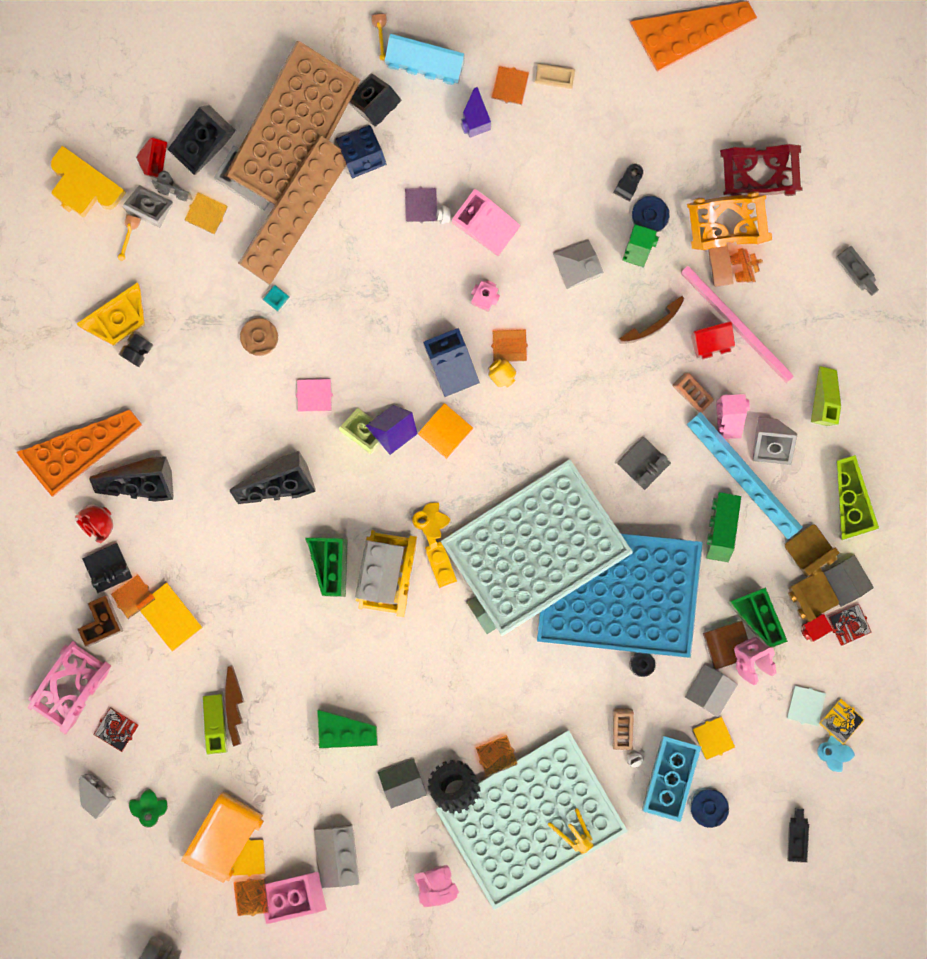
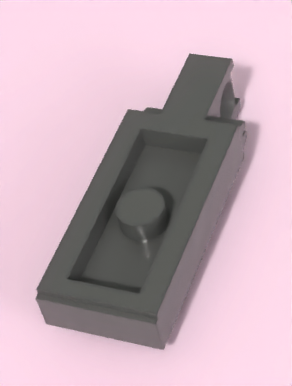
M852 246L836 256V260L858 288L860 287L862 291L866 289L871 296L879 291L873 283L876 281L874 273Z

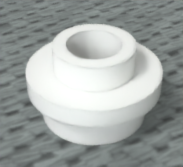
M442 205L440 209H437L436 218L440 224L449 223L451 210Z

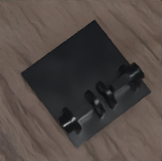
M118 543L82 558L92 580V586L96 589L97 594L133 578Z

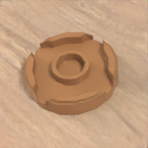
M254 318L248 321L241 330L240 341L243 348L249 354L265 356L276 348L278 332L270 321L263 318Z

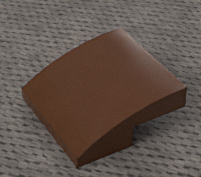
M743 621L703 633L715 670L736 664L737 658L734 649L737 645L748 640Z

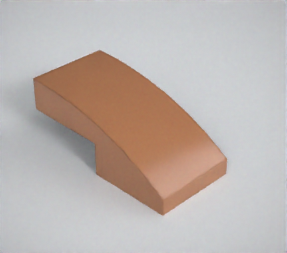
M727 244L726 246L708 249L714 286L734 284Z

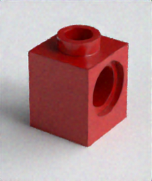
M820 614L815 619L801 625L803 628L801 632L804 638L811 642L833 631L824 614Z

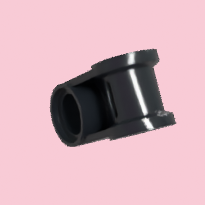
M636 163L629 165L613 193L630 202L643 176L642 166ZM636 169L638 175L632 177L630 171Z

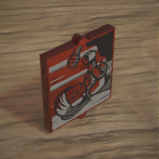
M859 604L828 617L833 628L832 632L836 634L840 646L872 633L867 623V616H864Z
M110 707L105 717L100 720V725L93 735L123 752L128 742L133 740L132 736L139 725Z

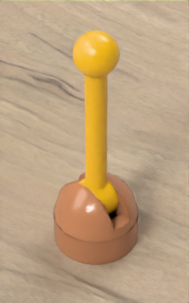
M386 14L372 15L371 18L373 26L378 28L381 51L379 58L384 61L386 54L384 53L382 28L387 23Z
M127 214L125 225L128 231L122 251L118 255L120 261L125 259V251L131 231L138 228L141 221L140 218Z

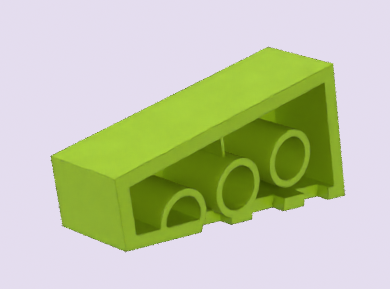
M856 455L836 461L841 539L845 540L879 529Z

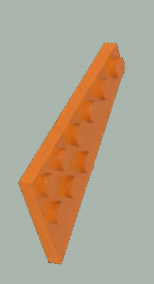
M128 410L16 453L51 497H54L139 429L142 424L133 412Z

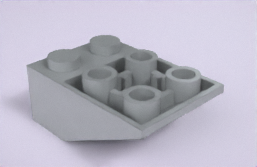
M233 145L214 179L218 184L265 211L270 203L269 201L225 176L239 150L238 147Z

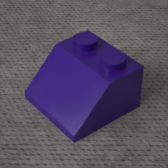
M478 87L473 89L463 111V119H461L464 134L468 133L469 138L491 130V120Z

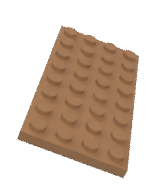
M296 41L225 176L275 205L318 136H323L329 141L361 80L302 42Z

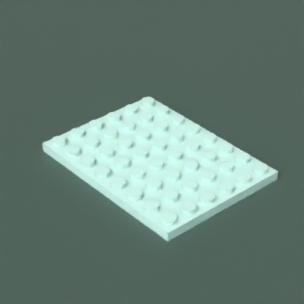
M570 459L441 541L501 636L633 553Z
M569 730L515 761L514 766L512 763L511 767L508 765V768L505 767L506 769L500 770L481 781L479 784L480 792H478L479 798L474 800L476 802L474 806H468L469 810L463 809L462 813L458 814L455 811L454 814H451L449 811L445 812L439 807L435 808L494 910L627 832L626 827ZM578 808L587 830L593 838L591 842L594 846L586 853L581 854L579 850L575 851L569 843L549 827L548 823L551 822L574 842L576 836L569 828V823L573 825L580 835L584 834L575 809Z

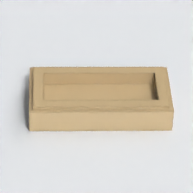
M538 64L535 84L572 89L575 69Z

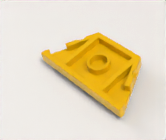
M138 282L78 322V327L114 346L132 332L144 326L141 290Z

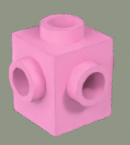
M488 280L486 282L481 281L479 285L476 284L471 293L474 295L471 304L489 312L492 304L496 305L500 297L497 294L499 289L496 288V284ZM488 293L489 296L485 297L482 294Z

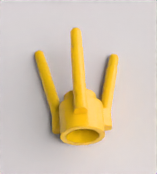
M578 808L575 809L584 834L580 835L573 825L569 823V828L576 836L574 842L551 822L548 823V826L569 843L575 851L579 850L581 854H584L594 846L591 842L593 838L589 834Z

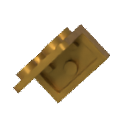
M815 524L809 526L785 544V549L805 576L811 574L814 577L822 571L820 567L826 563L828 566L837 560L836 556L840 554L836 547L832 548Z
M822 571L814 577L811 575L788 587L790 591L788 595L793 603L796 602L799 608L797 612L802 620L805 619L806 622L815 619L818 615L839 604L832 587Z

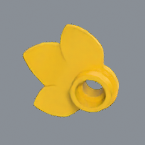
M439 503L426 504L423 510L415 513L412 518L414 527L422 530L425 536L433 539L441 538L440 529L445 528L451 521L447 515L439 512ZM420 519H424V520H425L424 523H419L418 521H419Z

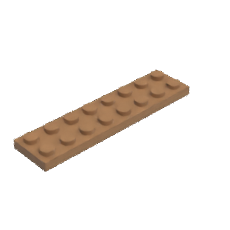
M318 136L238 262L239 265L271 285L345 168L346 162L340 148L323 136Z

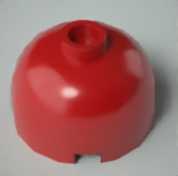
M89 505L75 515V518H79L76 521L79 527L89 537L93 534L97 538L95 541L98 543L104 542L113 530V520L110 517L112 514L106 507L101 508L97 505Z

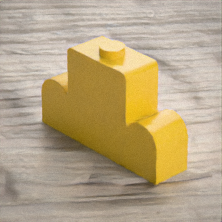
M61 146L51 160L53 171L62 177L51 193L62 203L60 206L68 212L73 210L81 217H85L97 200L104 209L111 210L118 205L126 194L124 189L64 146Z

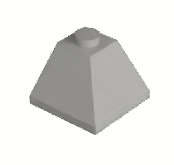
M589 240L553 253L567 289L601 277L604 273Z
M758 417L753 461L791 465L797 433L778 419Z

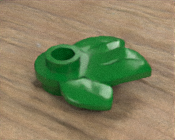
M151 789L143 792L140 801L135 799L129 801L131 814L139 818L141 825L146 828L155 826L159 817L163 816L168 808L167 800L158 801ZM146 815H152L150 820H145Z

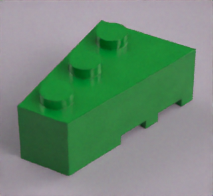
M634 224L622 261L644 268L652 247L656 248L659 240V236H656L657 231Z
M719 492L717 498H713L711 509L714 510V514L710 517L709 521L711 532L708 533L706 545H708L706 559L729 563L735 549L742 496Z
M305 538L322 596L346 597L348 540L343 538Z
M766 588L728 602L762 643L773 648L788 642Z
M317 710L319 749L378 746L376 725Z

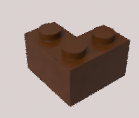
M105 595L88 603L95 621L78 628L85 647L123 632L109 596Z

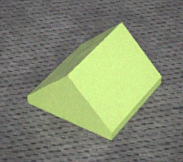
M359 408L339 428L342 434L369 454L379 444V441L366 427L373 419Z

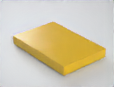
M165 583L136 606L172 652L203 628L168 583Z

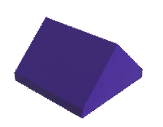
M392 405L366 425L389 455L393 454L418 434L413 413L395 405Z

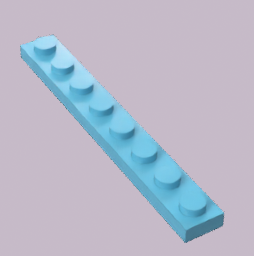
M701 412L686 424L787 539L803 528Z

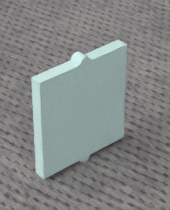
M795 686L787 719L799 721L801 724L807 723L818 726L826 693L814 691L812 688L806 689Z

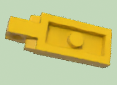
M426 536L429 546L425 547L426 554L439 588L457 582L442 543H437L436 539Z

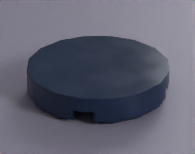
M646 196L640 199L632 210V221L635 225L657 231V233L667 226L670 218L669 208L661 198L655 196Z
M706 789L694 796L690 811L693 819L699 825L705 828H714L726 821L729 815V804L722 793L713 789Z

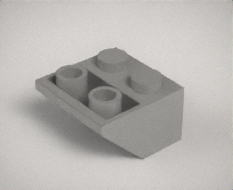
M85 774L79 778L81 807L97 819L106 812L116 798L113 797L114 793L108 787L103 788L98 784L100 781L94 775Z

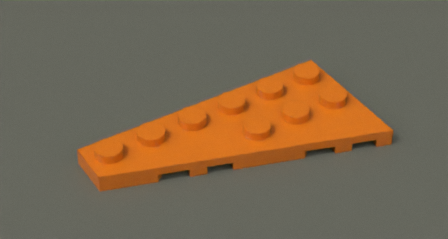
M745 1L630 21V24L656 71L659 72L756 20L757 16L750 3Z

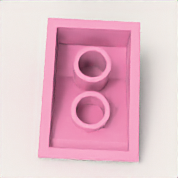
M318 872L261 886L264 895L260 898H266L267 900L263 909L266 924L327 910Z

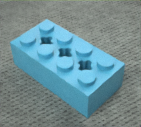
M665 736L661 737L642 807L643 812L681 822L700 754V746ZM679 755L678 758L681 759V762L674 765L672 757ZM674 773L673 777L676 778V781H672V784H669L667 776ZM665 792H668L671 799L664 803V799L661 798L662 794L665 795Z

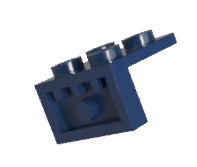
M371 125L336 138L352 179L387 165Z

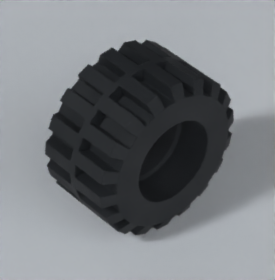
M450 760V763L445 761L442 762V766L437 765L435 767L436 771H432L430 774L432 778L428 779V790L437 806L445 812L449 811L451 814H454L455 811L458 814L462 813L463 809L466 811L470 809L468 806H474L476 803L474 800L479 798L480 783L469 765L463 764L460 760L457 763L455 760ZM456 780L463 781L458 791L445 793L447 786L451 782Z

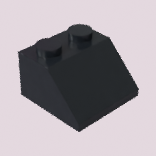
M371 73L356 88L349 104L366 121L376 127L402 100L389 84Z

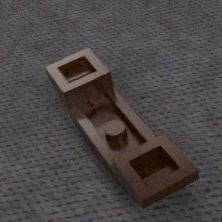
M681 296L666 306L665 310L668 312V315L640 334L636 328L632 329L619 338V343L628 344L641 341L660 331L676 315L684 301V297Z

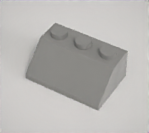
M365 541L355 595L357 599L394 604L404 547Z
M353 825L314 830L321 887L335 888L359 885Z

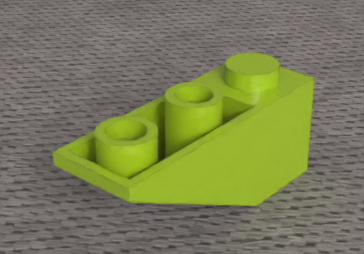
M819 366L811 423L824 426L839 425L841 398L837 370Z
M222 694L203 696L207 755L228 752Z

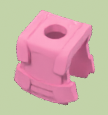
M752 637L735 647L736 669L738 674L748 683L756 685L759 682L758 676L755 673L754 661L757 667L770 676L776 674V666L772 660L774 649L762 643L757 637Z
M448 865L437 866L434 869L414 874L415 881L419 886V903L424 907L444 905L457 898L459 891L456 884L452 883L450 878L451 871Z

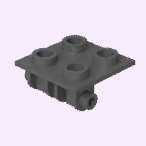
M161 171L157 181L152 180L155 189L160 194L168 196L171 193L182 201H187V199L193 200L188 191L173 187V179L167 171Z
M643 437L617 464L639 486L646 490L671 462L666 455L659 452Z

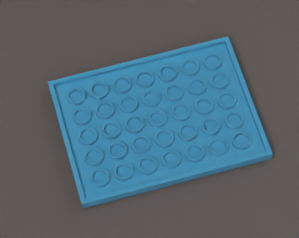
M621 534L631 548L632 554L540 612L537 642L691 658L703 542Z

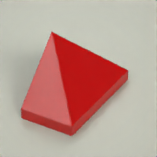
M152 137L136 156L144 175L158 179L159 173L164 168L167 148L166 141Z

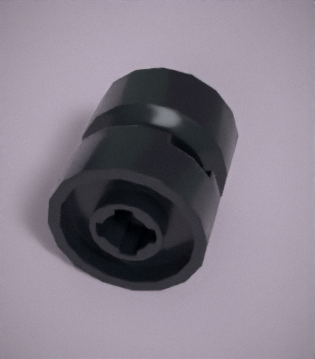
M132 332L127 339L128 345H124L118 355L135 366L140 367L145 359L144 354L149 353L153 344Z
M636 653L629 661V668L634 675L647 677L654 672L656 662L651 654Z

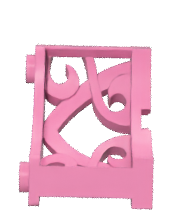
M74 641L69 646L65 645L59 653L61 656L51 668L38 690H35L29 697L31 703L28 709L36 710L61 727L60 731L64 734H67L76 723L86 706L85 702L88 700V697L94 694L107 677L111 668L110 664L107 662L102 663L78 647ZM72 654L83 660L80 668H76L78 666L77 659H75L73 664L68 662ZM88 663L94 668H96L98 671L85 667ZM62 665L66 668L64 670L58 671ZM77 674L75 684L81 693L80 696L67 695L60 699L57 690V679ZM82 674L84 675L82 679L88 680L85 686L80 684ZM50 684V691H45ZM42 697H48V702L45 704H52L54 702L55 706L50 709L41 703ZM70 699L72 700L73 705L72 707H68L67 703H65L64 706L63 703L66 700ZM58 709L62 716L57 714L55 711Z

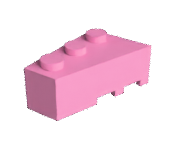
M745 394L722 395L716 401L718 432L724 439L741 438L746 414L750 409L749 399H746Z

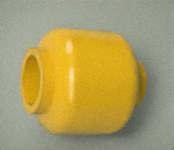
M497 359L489 366L488 376L496 386L509 387L515 382L516 370L508 360Z

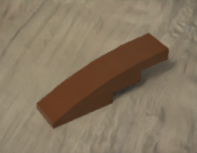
M229 666L227 668L225 685V707L228 729L234 747L242 744L236 725L243 723L238 704L245 701L234 667Z

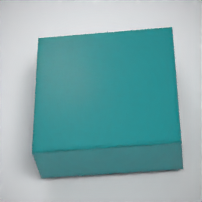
M274 285L263 300L278 312L290 297Z

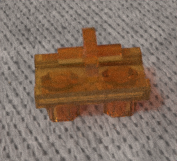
M737 249L738 252L730 256L732 266L742 264L743 271L735 273L736 282H756L754 272H760L759 265L763 263V259H757L755 253L750 254L749 258L747 249Z

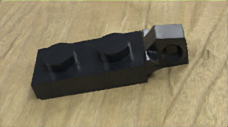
M795 808L794 818L790 817L787 861L807 863L808 818H804L803 808Z

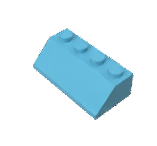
M390 34L385 65H388V68L393 70H399L400 68L412 75L419 73L425 75L424 77L427 79L435 80L438 78L446 84L454 85V83L458 84L464 65V53Z

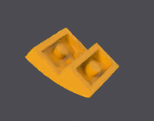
M444 403L420 430L418 435L447 459L472 431L473 427Z

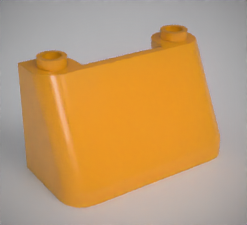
M222 792L181 861L222 883L225 880L229 882L235 872L232 870L233 865L255 829L259 831L264 822L261 819L263 814L229 794Z

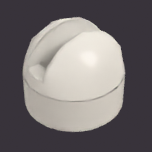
M632 752L628 755L627 762L631 767L637 768L642 764L643 758L641 754ZM639 756L640 760L631 763L630 760L635 759Z

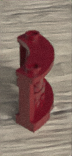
M785 144L766 147V150L741 147L720 150V158H723L725 191H723V195H747L749 192L757 191L759 195L784 194V196H795L796 192L803 191L799 153H802L801 145ZM789 155H791V167H786ZM758 158H763L765 165L769 169L776 171L764 184L756 182L747 173L755 168ZM771 158H776V159H777V162H776L775 164H780V165H779V166H774V165H772V164L770 163V159H771ZM745 160H751L752 165L747 168H744L743 166H747ZM733 161H734V164H735V166H736V168H737V170H734V171H733ZM784 171L792 173V185L785 186L782 184L784 179L789 180L787 175L782 174ZM733 175H741V177H739L736 180V183H742L743 186L741 188H734ZM776 182L778 188H770ZM748 185L752 186L754 189H747Z

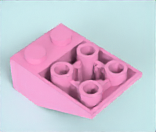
M476 189L472 191L452 219V223L497 256L500 255L520 227L515 220Z

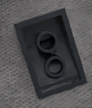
M210 105L202 106L197 109L167 150L193 175H196L226 145L236 130Z

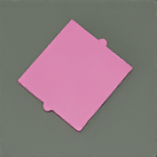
M331 379L297 380L296 397L298 398V412L331 411V397L333 396L331 393Z

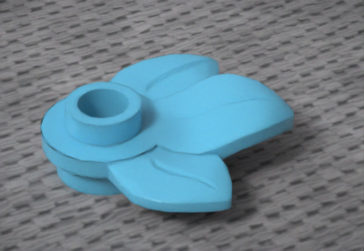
M830 736L827 742L821 743L817 749L818 757L825 761L828 768L834 772H842V762H848L855 756L854 751L849 746L842 745L833 736ZM826 748L830 750L829 755L825 753Z

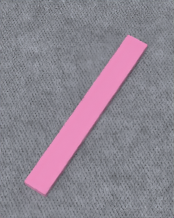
M689 266L681 272L687 281L727 322H732L733 328L786 383L794 377Z

